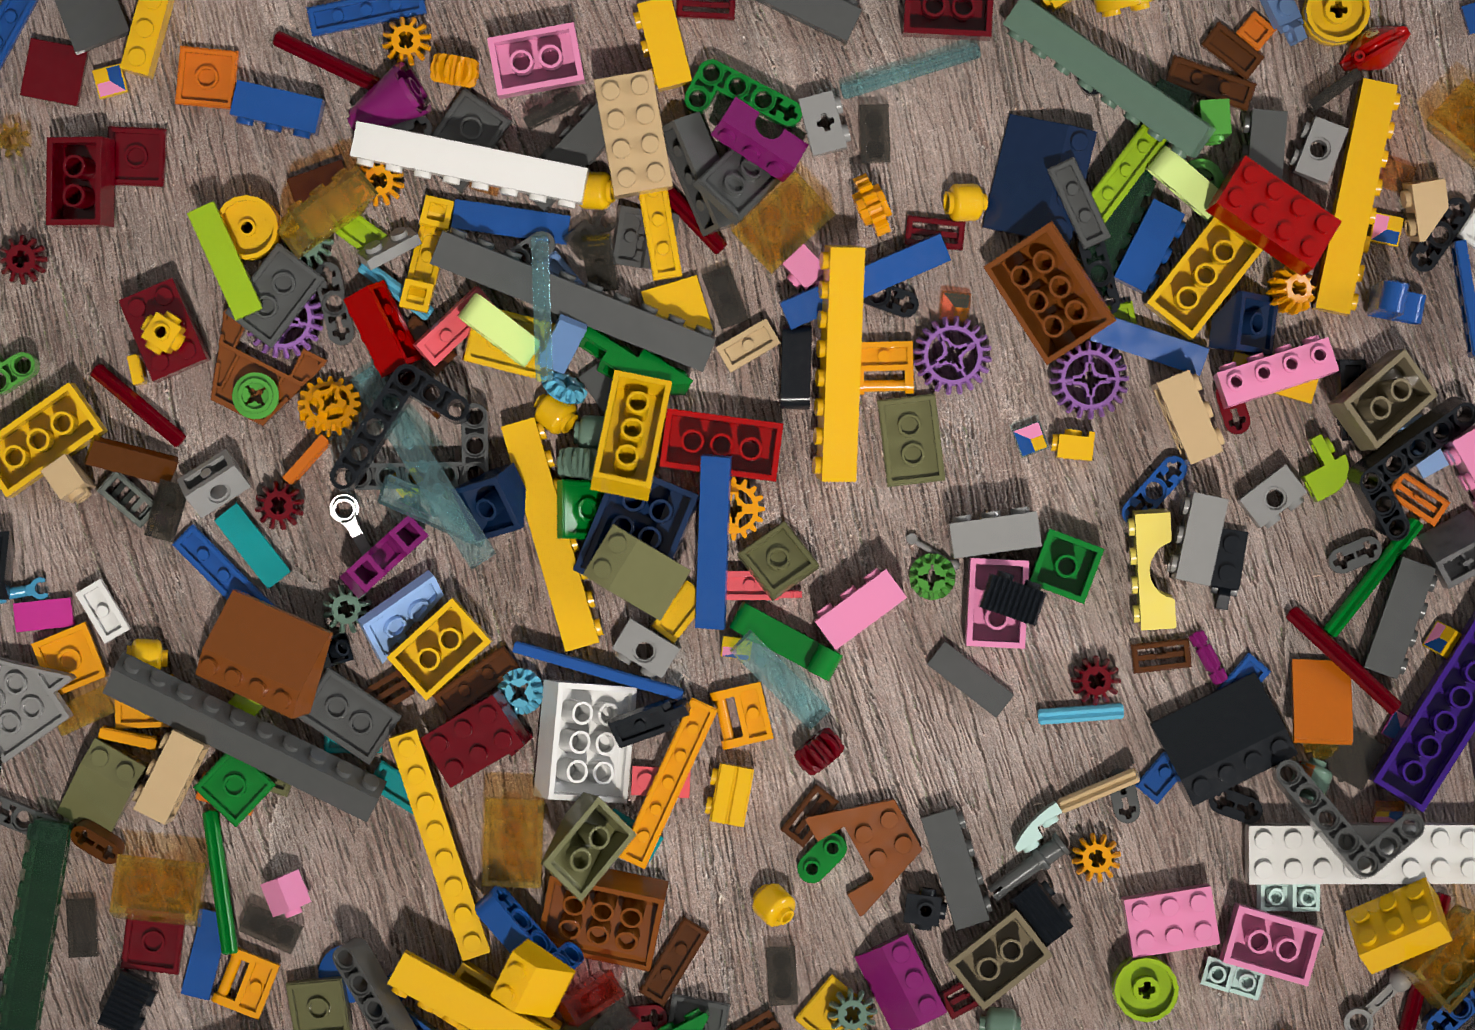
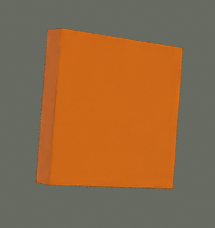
M180 46L175 104L230 110L237 82L240 52Z

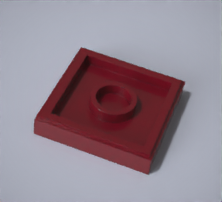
M31 38L20 96L79 107L89 51L76 55L73 46Z
M108 126L107 138L115 140V186L165 188L167 129Z
M128 909L121 968L179 975L187 916Z

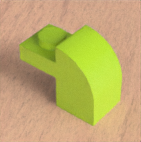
M1322 434L1315 435L1307 440L1321 466L1301 476L1313 502H1319L1340 490L1347 480L1349 471L1346 454L1334 458L1332 454L1336 452L1330 439L1328 437L1323 438Z

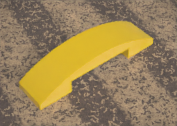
M429 195L425 196L418 236L422 244L414 248L399 307L428 314L440 272V267L430 264L442 231H449L454 201Z

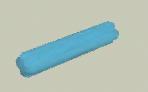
M361 263L358 268L359 273L373 283L385 280L392 297L400 302L404 286L379 267L370 270ZM430 306L428 314L414 310L411 311L426 321L432 315L434 309Z
M1121 703L1044 708L1037 711L1038 723L1041 725L1124 718V707Z

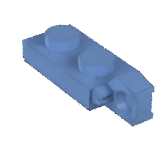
M1260 0L1273 29H1278L1281 34L1284 33L1289 46H1293L1308 38L1303 27L1302 15L1294 0Z

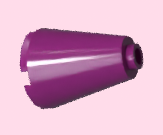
M404 62L395 64L349 109L350 116L347 117V120L354 132L357 121L390 127L425 116L431 112V104L425 106L423 100L428 97L426 91L411 69L405 71L402 68L405 65Z

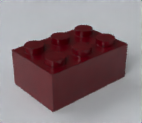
M904 0L902 37L990 41L992 37L993 0Z
M102 136L47 137L46 225L57 228L114 227L115 140Z
M170 278L118 300L153 382L159 383L211 360L177 279ZM168 311L182 320L179 325L186 329L183 334L186 338L177 351L173 350L171 354L162 351L158 355L145 346L147 340L141 337L144 332L141 330V327L150 314L154 316L156 312L164 315ZM160 327L156 335L159 338L164 337L166 329Z
M501 689L430 730L420 738L450 788L523 746L531 739Z

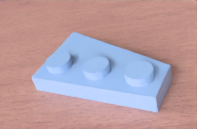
M429 570L357 620L376 657L382 664L388 659L387 656L389 655L387 653L397 642L401 644L406 639L407 635L405 632L413 623L421 621L444 596L435 576Z

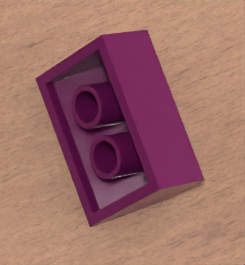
M907 931L855 956L891 1030H911L947 1013Z

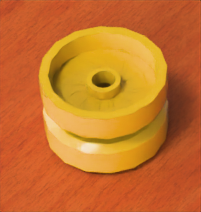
M1304 0L1301 9L1304 22L1303 27L1308 36L1318 44L1329 47L1344 45L1358 36L1368 24L1371 12L1369 0ZM1334 8L1338 10V18L1335 17L1336 15L1334 12H1330V9Z
M249 195L238 196L227 201L220 208L219 212L241 259L248 261L264 259L270 254L277 243L280 244L283 234L281 216L276 208L264 199ZM250 222L253 226L250 233L244 232L243 227L248 226Z

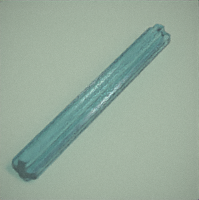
M974 42L842 83L840 90L843 98L849 99L978 59L981 56L978 44Z
M547 236L531 237L535 374L537 381L549 382L553 380L549 239Z

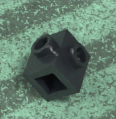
M919 887V892L907 890L903 921L915 924V929L931 931L932 926L939 927V920H945L947 903L942 902V894H936L937 889ZM924 905L931 907L928 912H923L920 909Z

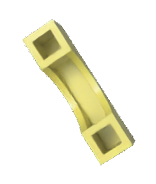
M1167 508L1133 510L1132 518L1127 521L1128 535L1134 537V547L1129 548L1130 565H1135L1136 575L1131 577L1132 594H1137V605H1132L1133 623H1138L1141 631L1176 628L1175 599L1171 594L1159 590L1153 584L1150 576V564L1153 556L1162 546L1172 541L1170 511Z

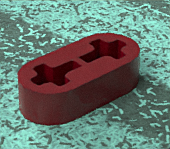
M1216 387L1214 398L1225 430L1233 435L1246 432L1251 423L1246 403L1224 409ZM1231 409H1235L1238 417L1244 418V422L1240 424V430H1237L1235 426L1230 427L1229 421L1233 419Z
M656 1003L619 1007L614 1012L612 1023L616 1030H657L667 1023L668 1014L664 1007ZM655 1009L657 1014H662L663 1019H659L657 1025H652L651 1020H642V1016H649L651 1010ZM622 1012H627L628 1017H638V1021H631L629 1027L626 1028L623 1027V1023L617 1021V1018H621Z

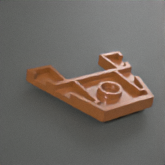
M224 311L211 400L240 414L232 400V392L236 382L248 373H263L274 380L279 390V402L272 414L262 419H250L265 426L327 364L328 360L303 348L291 374L288 375L238 350L237 347L246 329L225 314ZM248 386L247 388L252 396L246 404L257 401L264 406L261 395L266 388L256 391Z
M894 798L804 817L817 842L844 827L872 875V878L846 892L860 917L871 908L923 850Z

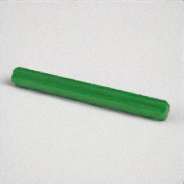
M1414 517L1408 519L1410 523L1408 535L1403 540H1392L1380 557L1373 563L1325 624L1323 629L1327 634L1332 637H1337L1421 531L1423 524Z
M210 810L203 812L202 817L221 953L229 955L237 953L238 946L219 812Z

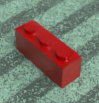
M385 280L367 285L343 299L348 313L353 319L360 333L361 340L366 345L381 378L392 375L395 369L402 364L412 365L423 359L413 346L415 341Z

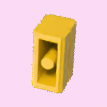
M720 762L719 768L713 767L710 785H715L714 797H707L705 813L710 814L709 821L744 827L754 768Z

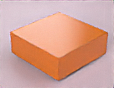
M1254 11L1235 34L1256 51H1259L1277 29L1274 30L1269 22Z

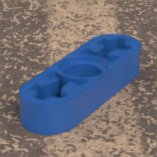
M1170 456L1165 458L1123 504L1121 517L1125 523H1127L1128 515L1130 514L1127 508L1129 506L1136 507L1141 502L1136 499L1139 494L1144 501L1152 504L1150 509H1156L1187 474V466L1181 457ZM1178 462L1180 464L1178 470L1181 473L1179 476L1173 474L1167 479L1168 482L1172 483L1168 488L1166 483L1157 478L1156 475L1160 472L1163 477L1169 470L1166 466L1167 463L1174 464ZM1151 482H1156L1162 487V494L1158 499H1150L1146 495V487ZM1144 505L1140 510H1148V508Z

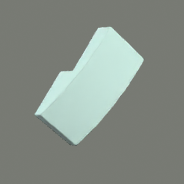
M1055 801L1041 809L1022 829L1013 845L1017 852L1023 850L1025 853H1028L1040 845L1038 840L1043 838L1037 827L1042 825L1044 828H1047L1059 820L1057 815L1062 813Z
M1320 884L1257 885L1256 909L1291 912L1320 911Z
M1208 956L1200 984L1259 1001L1266 974L1227 964L1219 958Z

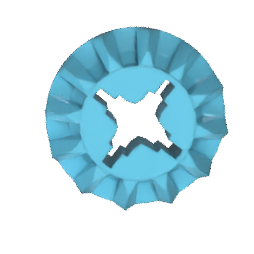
M548 371L542 379V386L547 393L554 399L566 404H580L585 400L588 393L585 390L584 384L578 382L577 378L569 376L568 373L562 374L557 371Z
M517 668L507 672L509 675L505 674L502 677L504 681L499 683L497 687L498 690L501 689L515 714L527 715L536 710L543 698L541 679L534 672L524 668ZM528 683L529 685L524 692L527 696L526 699L519 697L513 700L512 698L516 693L513 687L516 685L519 688Z

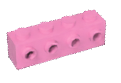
M1315 335L1302 340L1303 345L1293 349L1291 344H1287L1274 349L1275 354L1264 357L1263 353H1259L1246 358L1248 362L1246 364L1237 366L1236 362H1231L1220 366V372L1216 373L1213 378L1223 408H1230L1335 374L1339 371V367L1329 338L1320 340L1319 335Z

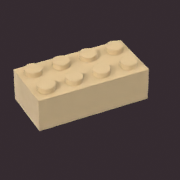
M652 70L595 79L594 88L614 199L671 190L673 184Z

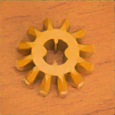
M400 17V27H397L394 22H390L389 26L394 32H383V36L391 41L383 43L382 46L386 50L392 49L387 55L390 60L398 56L397 63L405 62V59L408 58L409 65L415 66L414 56L417 55L419 60L424 61L425 57L420 51H431V46L423 42L431 40L432 36L428 33L422 34L427 28L424 23L416 28L417 19L415 17L410 19L409 25H407L404 17ZM405 35L408 38L410 35L414 36L411 39L413 45L410 48L406 45L404 48L401 47L403 44L401 38Z
M436 53L430 64V79L442 84L465 88L475 87L480 71L479 62L473 58Z
M374 163L373 168L370 169L360 166V169L366 174L365 176H355L357 181L364 182V184L356 187V191L364 192L368 190L362 198L365 202L369 201L374 195L373 205L375 207L379 206L380 198H383L385 205L389 206L391 204L388 197L390 194L397 200L400 198V195L394 189L405 188L404 183L396 182L397 179L404 177L403 172L400 174L386 171L385 165L380 164L377 166V163ZM385 175L387 179H384L387 183L384 188L378 186L375 189L373 187L376 184L373 181L376 176L382 178Z
M1287 266L1275 270L1273 278L1267 281L1271 289L1266 294L1272 295L1273 298L1270 305H1278V313H1287L1288 315H1296L1299 312L1306 311L1310 308L1309 303L1316 299L1311 293L1317 288V286L1310 283L1313 275L1300 276Z
M1090 833V843H1087L1083 837L1079 838V842L1084 846L1083 849L1078 847L1072 848V851L1080 854V857L1072 858L1071 863H1082L1075 872L1080 875L1087 870L1085 875L1086 881L1090 882L1095 873L1096 880L1100 883L1103 881L1102 872H1105L1109 878L1113 877V873L1108 869L1110 866L1119 869L1120 864L1112 861V858L1120 857L1121 852H1110L1117 843L1112 840L1105 845L1107 840L1106 834H1102L1099 841L1096 842L1095 834ZM1095 850H1100L1099 854L1103 857L1102 862L1099 863L1097 861V865H1092V860L1089 858L1090 853L1093 852L1095 854Z

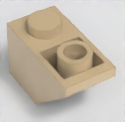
M1434 177L1402 183L1403 191L1400 192V200L1402 206L1406 209L1407 219L1404 221V229L1410 241L1425 242L1448 210L1449 203L1445 178Z
M63 454L41 470L59 499L66 502L74 503L76 501L79 504L92 495L90 491L96 487L75 460L67 454Z

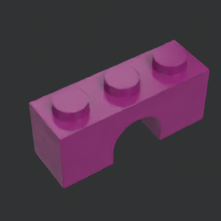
M735 96L721 116L711 136L784 183L796 168L809 144L786 129L775 139L762 136L755 126L756 118L760 112Z
M409 514L339 578L359 599L429 535Z

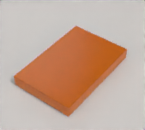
M1292 659L1293 743L1352 745L1351 678L1332 660Z

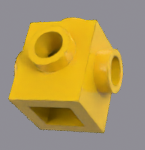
M168 311L164 315L156 312L154 316L150 314L141 327V330L144 331L141 337L147 340L145 346L158 355L162 351L169 354L173 350L177 351L186 338L183 335L186 329L179 325L182 320ZM160 327L166 329V335L162 338L156 335Z

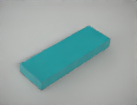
M239 503L234 504L214 520L267 589L273 587L292 572Z

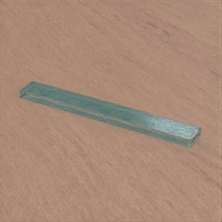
M374 365L351 379V382L370 410L386 385V380L381 378ZM389 397L384 402V408L389 411H393L399 406L397 397ZM405 411L389 435L388 440L470 568L473 569L495 555L496 552ZM377 421L381 429L383 430V423Z

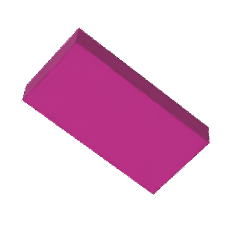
M72 597L13 603L16 632L75 626Z

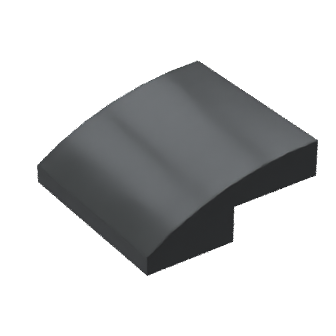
M622 205L618 206L610 256L611 264L651 270L641 209ZM672 213L675 236L677 237L680 216Z

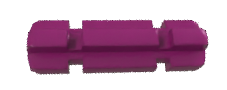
M1197 630L1190 634L1189 639L1193 647L1196 646V652L1206 671L1210 672L1209 677L1213 684L1218 685L1226 681L1228 676L1224 668L1219 666L1221 663L1211 644L1207 643L1208 638L1204 631Z

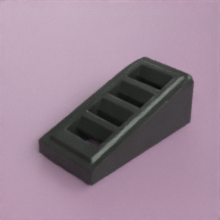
M110 471L96 486L98 493L140 529L160 508L156 502L124 474ZM118 478L121 482L109 493L107 489ZM126 486L130 488L120 501L116 499ZM137 494L139 498L127 509L125 505ZM144 502H146L148 506L138 517H136L134 513Z

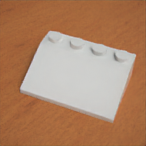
M544 679L533 796L549 800L577 801L582 793L585 792L599 796L607 803L627 804L632 744L619 748L608 725V720L636 710L637 688Z

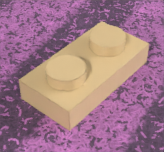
M765 318L717 346L716 349L729 372L732 373L781 343Z

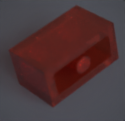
M600 969L565 992L558 1010L568 1026L579 1027L625 996V993L611 970Z

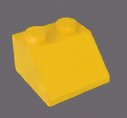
M527 939L512 951L490 997L514 1013L551 1018L558 1008L576 970L530 939Z

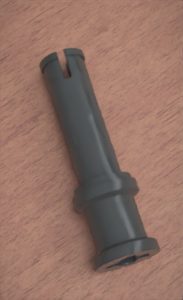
M1056 832L1052 834L1053 838L1044 845L1033 849L1030 857L987 886L991 893L1000 886L1002 887L1000 891L993 895L997 901H1000L1001 898L1039 870H1049L1051 864L1064 854L1067 856L1071 854L1066 844Z

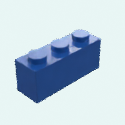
M237 80L229 114L236 118V123L253 127L254 122L265 124V130L281 133L282 128L293 130V136L310 139L311 135H319L326 102L316 97Z
M1156 199L1151 200L1113 274L1115 281L1141 294H1144L1147 289L1152 291L1160 275L1156 274L1160 263L1165 265L1173 251L1169 247L1174 237L1179 239L1186 226V223L1182 221L1185 214Z

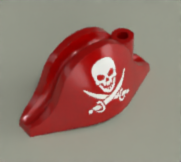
M1407 26L1369 27L1354 39L1339 64L1343 71L1381 70L1395 60L1411 33Z

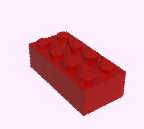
M1246 155L1234 163L1205 210L1300 276L1314 269L1342 222Z
M667 408L660 467L700 472L702 454L732 456V477L776 482L784 424Z

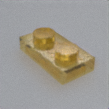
M105 685L66 702L74 716L58 726L62 736L115 713V706L111 697L103 694Z

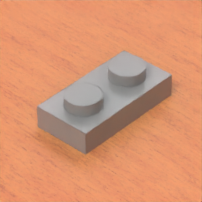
M399 227L391 231L388 237L366 244L364 249L357 252L361 263L368 269L373 270L422 243L418 234L410 227Z

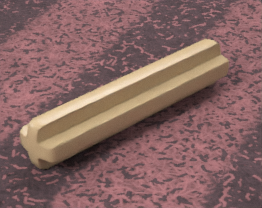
M1130 768L1057 800L1058 806L1062 813L1069 812L1140 781L1139 774L1135 768Z

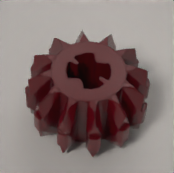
M25 235L19 236L18 244L13 238L8 239L11 248L8 249L3 246L0 248L1 252L7 254L6 257H0V263L7 264L1 269V273L3 275L11 273L9 281L13 283L19 278L22 285H27L28 276L33 282H37L39 279L35 272L46 273V269L40 266V262L46 263L49 261L48 257L39 256L46 250L45 246L40 245L36 247L37 239L34 237L27 243ZM23 253L29 257V262H24V267H22V264L17 263V259L22 258Z
M273 481L274 492L268 486H263L262 490L267 497L256 496V500L264 502V506L256 507L255 512L265 511L266 514L260 518V522L265 523L271 518L270 529H275L279 520L281 530H287L286 519L295 526L298 522L292 515H304V511L296 509V505L305 504V500L294 499L300 493L298 488L288 493L291 484L288 482L284 483L281 491L279 482ZM277 498L278 500L282 501L285 499L286 501L283 513L282 511H277L276 513L274 510L276 507L274 501Z
M1098 655L1093 656V665H1090L1087 658H1083L1082 663L1085 669L1083 670L1078 666L1073 668L1075 672L1081 674L1080 677L1070 678L1071 682L1081 684L1075 687L1073 692L1078 694L1085 690L1081 697L1083 702H1086L1092 694L1093 705H1098V695H1101L1105 703L1109 702V697L1105 692L1109 691L1116 695L1118 691L1110 687L1111 683H1121L1120 678H1111L1110 676L1116 673L1118 668L1115 666L1106 670L1110 664L1108 658H1105L1101 666H1099ZM1099 672L1102 675L1099 679L1103 680L1101 686L1094 685L1091 688L1089 684L1092 682L1088 678L1091 674L1096 676Z
M824 728L798 747L794 757L803 771L805 770L809 775H815L834 762L844 751L845 747L836 733L830 728Z

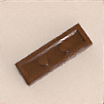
M1176 55L1173 56L1164 81L1166 85L1209 100L1229 98L1230 107L1244 112L1248 111L1257 85L1251 81Z
M96 435L93 436L85 457L86 465L168 486L179 463L177 456Z
M503 645L435 693L433 698L448 719H451L504 681L502 677L505 674L509 675L507 672L520 668V666L505 645Z
M684 916L641 986L639 993L664 1007L709 931Z

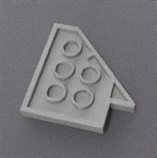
M0 657V755L3 764L74 716L58 690L77 678L75 674Z

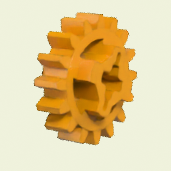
M866 173L853 178L857 193L851 196L865 227L872 225L878 237L891 232L886 218L891 216L892 212L879 184L872 186Z
M329 376L327 382H323L318 377L317 385L314 386L308 382L307 391L300 392V400L298 401L300 421H305L306 429L314 426L316 435H319L323 430L326 431L327 437L331 436L332 431H336L340 436L342 435V428L345 427L351 430L352 421H359V412H361L359 392H354V385L352 383L344 386V378H340L338 382H333V377Z
M735 477L731 479L730 504L734 494L737 505L742 506V512H737L735 523H732L730 514L729 533L731 534L732 541H735L737 533H741L745 539L747 538L746 530L750 529L756 532L757 529L753 525L754 522H763V519L758 516V512L765 511V507L758 506V502L763 499V496L755 497L753 494L757 487L746 488V479L739 485ZM739 490L745 492L751 498L753 504H745L739 498ZM745 514H753L750 521L745 526L739 528V520Z

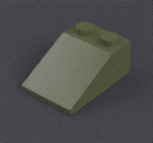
M613 524L583 575L661 621L691 570Z
M96 737L81 761L57 813L76 824L83 819H89L113 833L145 777L149 764L112 742Z
M583 792L564 815L540 863L578 901L582 902L637 834L599 796Z

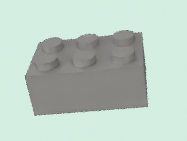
M1188 492L1187 497H1182L1179 514L1183 515L1181 526L1175 527L1172 541L1177 543L1175 555H1169L1166 571L1171 572L1170 578L1205 586L1211 585L1229 499L1197 492Z
M1026 506L1010 509L1011 515L1001 516L999 510L981 513L982 519L972 520L971 515L952 517L953 523L947 524L951 558L956 559L1042 546L1037 511L1030 512V507Z

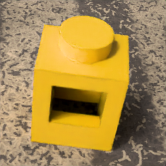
M1065 429L1064 434H1052L1051 451H1056L1055 458L1090 462L1093 457L1095 432H1087V437L1082 436V431Z

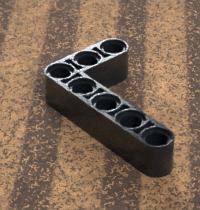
M410 364L398 366L330 472L332 485L343 493L351 492L358 486L412 399L453 424H463L470 418L471 408L468 401ZM405 372L415 374V380L409 386H404L400 383V377ZM431 387L440 390V396L435 401L425 399L424 394ZM389 397H397L399 399V406L393 411L384 408V402ZM454 403H462L465 406L464 413L459 417L449 414V409ZM372 422H382L384 428L379 435L373 436L369 434L368 428ZM358 446H364L368 449V454L363 460L353 459V451ZM342 471H349L352 474V479L347 485H339L337 483V476Z
M1459 397L1446 399L1383 443L1378 449L1373 450L1356 462L1349 469L1348 482L1378 533L1394 541L1403 540L1410 531L1409 520L1389 484L1475 423L1474 404ZM1462 407V412L1457 417V412ZM1439 424L1437 432L1433 434L1435 426ZM1415 440V446L1410 450V445ZM1392 457L1391 464L1386 467L1387 460ZM1369 473L1367 481L1363 483L1364 476ZM1382 497L1381 503L1376 507L1377 500ZM1395 520L1394 526L1389 530L1390 523Z

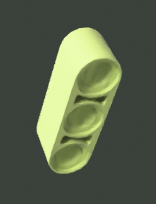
M1164 146L1146 170L1198 215L1210 221L1213 216L1205 210L1218 191V188L1182 157L1174 153L1169 147Z
M478 293L472 296L458 315L464 323L524 368L542 345L537 338Z

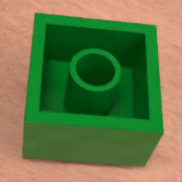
M1047 528L1028 580L1041 584V589L1084 604L1105 549Z

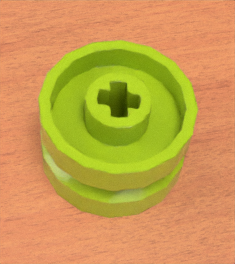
M1154 955L1139 958L1129 956L1118 965L1112 976L1111 990L1114 1000L1124 1014L1136 1021L1152 1022L1160 1020L1169 1014L1177 1003L1179 993L1177 978L1170 967ZM1144 982H1148L1149 989L1146 992L1139 991V988L1144 986Z

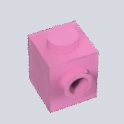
M805 244L782 264L790 273L786 278L797 290L801 287L807 290L823 281L824 269H820L819 259Z
M299 870L281 875L260 885L273 917L285 914L286 918L303 912L301 906L311 902L307 887L302 880Z

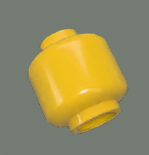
M589 171L583 204L580 206L583 209H607L616 200L614 199L611 176L607 172Z
M953 184L943 195L944 212L953 221H977L988 207L987 194L982 192L978 184Z
M543 393L534 404V408H536L534 414L536 422L542 424L552 434L567 433L578 419L575 404L560 402L549 394Z
M138 638L133 640L132 645H127V654L159 670H162V667H168V650H163L160 640Z
M777 883L764 884L755 891L752 903L753 911L767 925L777 927L785 925L792 920L796 906L795 899L782 886Z

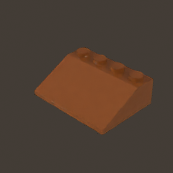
M1053 221L983 266L1046 365L1117 321Z
M234 589L202 648L195 675L294 719L311 712L333 632Z
M609 868L581 902L550 873L540 928L557 948L565 942H572L581 949L584 958L650 972L669 881Z

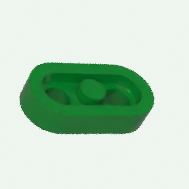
M832 833L816 842L798 862L797 870L800 878L807 883L821 881L845 856L847 852L845 839L838 833ZM836 843L838 845L837 852L829 853L827 851L828 844ZM811 863L818 867L815 874H809L806 870L807 866Z

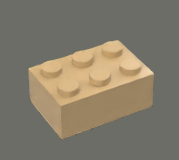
M1187 370L1151 385L1178 452L1186 466L1223 452L1221 445L1225 444L1220 429H1215L1211 423L1210 418L1214 417L1208 401H1202L1199 391L1202 390V385L1196 373L1191 375L1190 370Z
M177 729L165 733L159 745L162 752L159 757L152 759L146 771L149 778L146 783L138 787L132 799L136 802L134 810L163 825L174 820L210 748V745Z

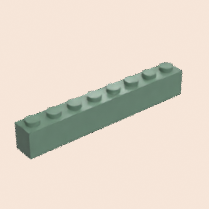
M1018 0L1003 22V25L1010 29L1007 33L1009 36L1020 43L1024 40L1033 45L1030 49L1033 53L1044 60L1047 56L1056 62L1053 67L1066 76L1070 72L1079 78L1077 84L1089 92L1095 89L1101 93L1102 97L1100 100L1111 108L1115 109L1118 105L1126 111L1123 116L1138 126L1140 122L1149 127L1147 133L1160 142L1163 139L1173 144L1171 150L1185 159L1188 155L1197 158L1215 132L1216 128L1034 0Z

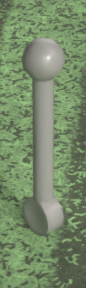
M910 533L907 535L906 542L908 544H915L928 553L944 556L918 540L916 534ZM947 558L952 563L955 571L958 570L960 567L959 561Z

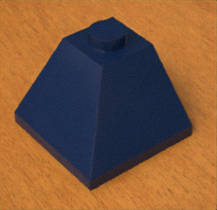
M1238 291L1212 318L1209 332V348L1249 354L1263 353L1266 356H1271L1273 354L1278 305H1270L1273 299L1271 296Z
M514 463L491 469L452 489L476 542L520 530L524 527L526 487Z

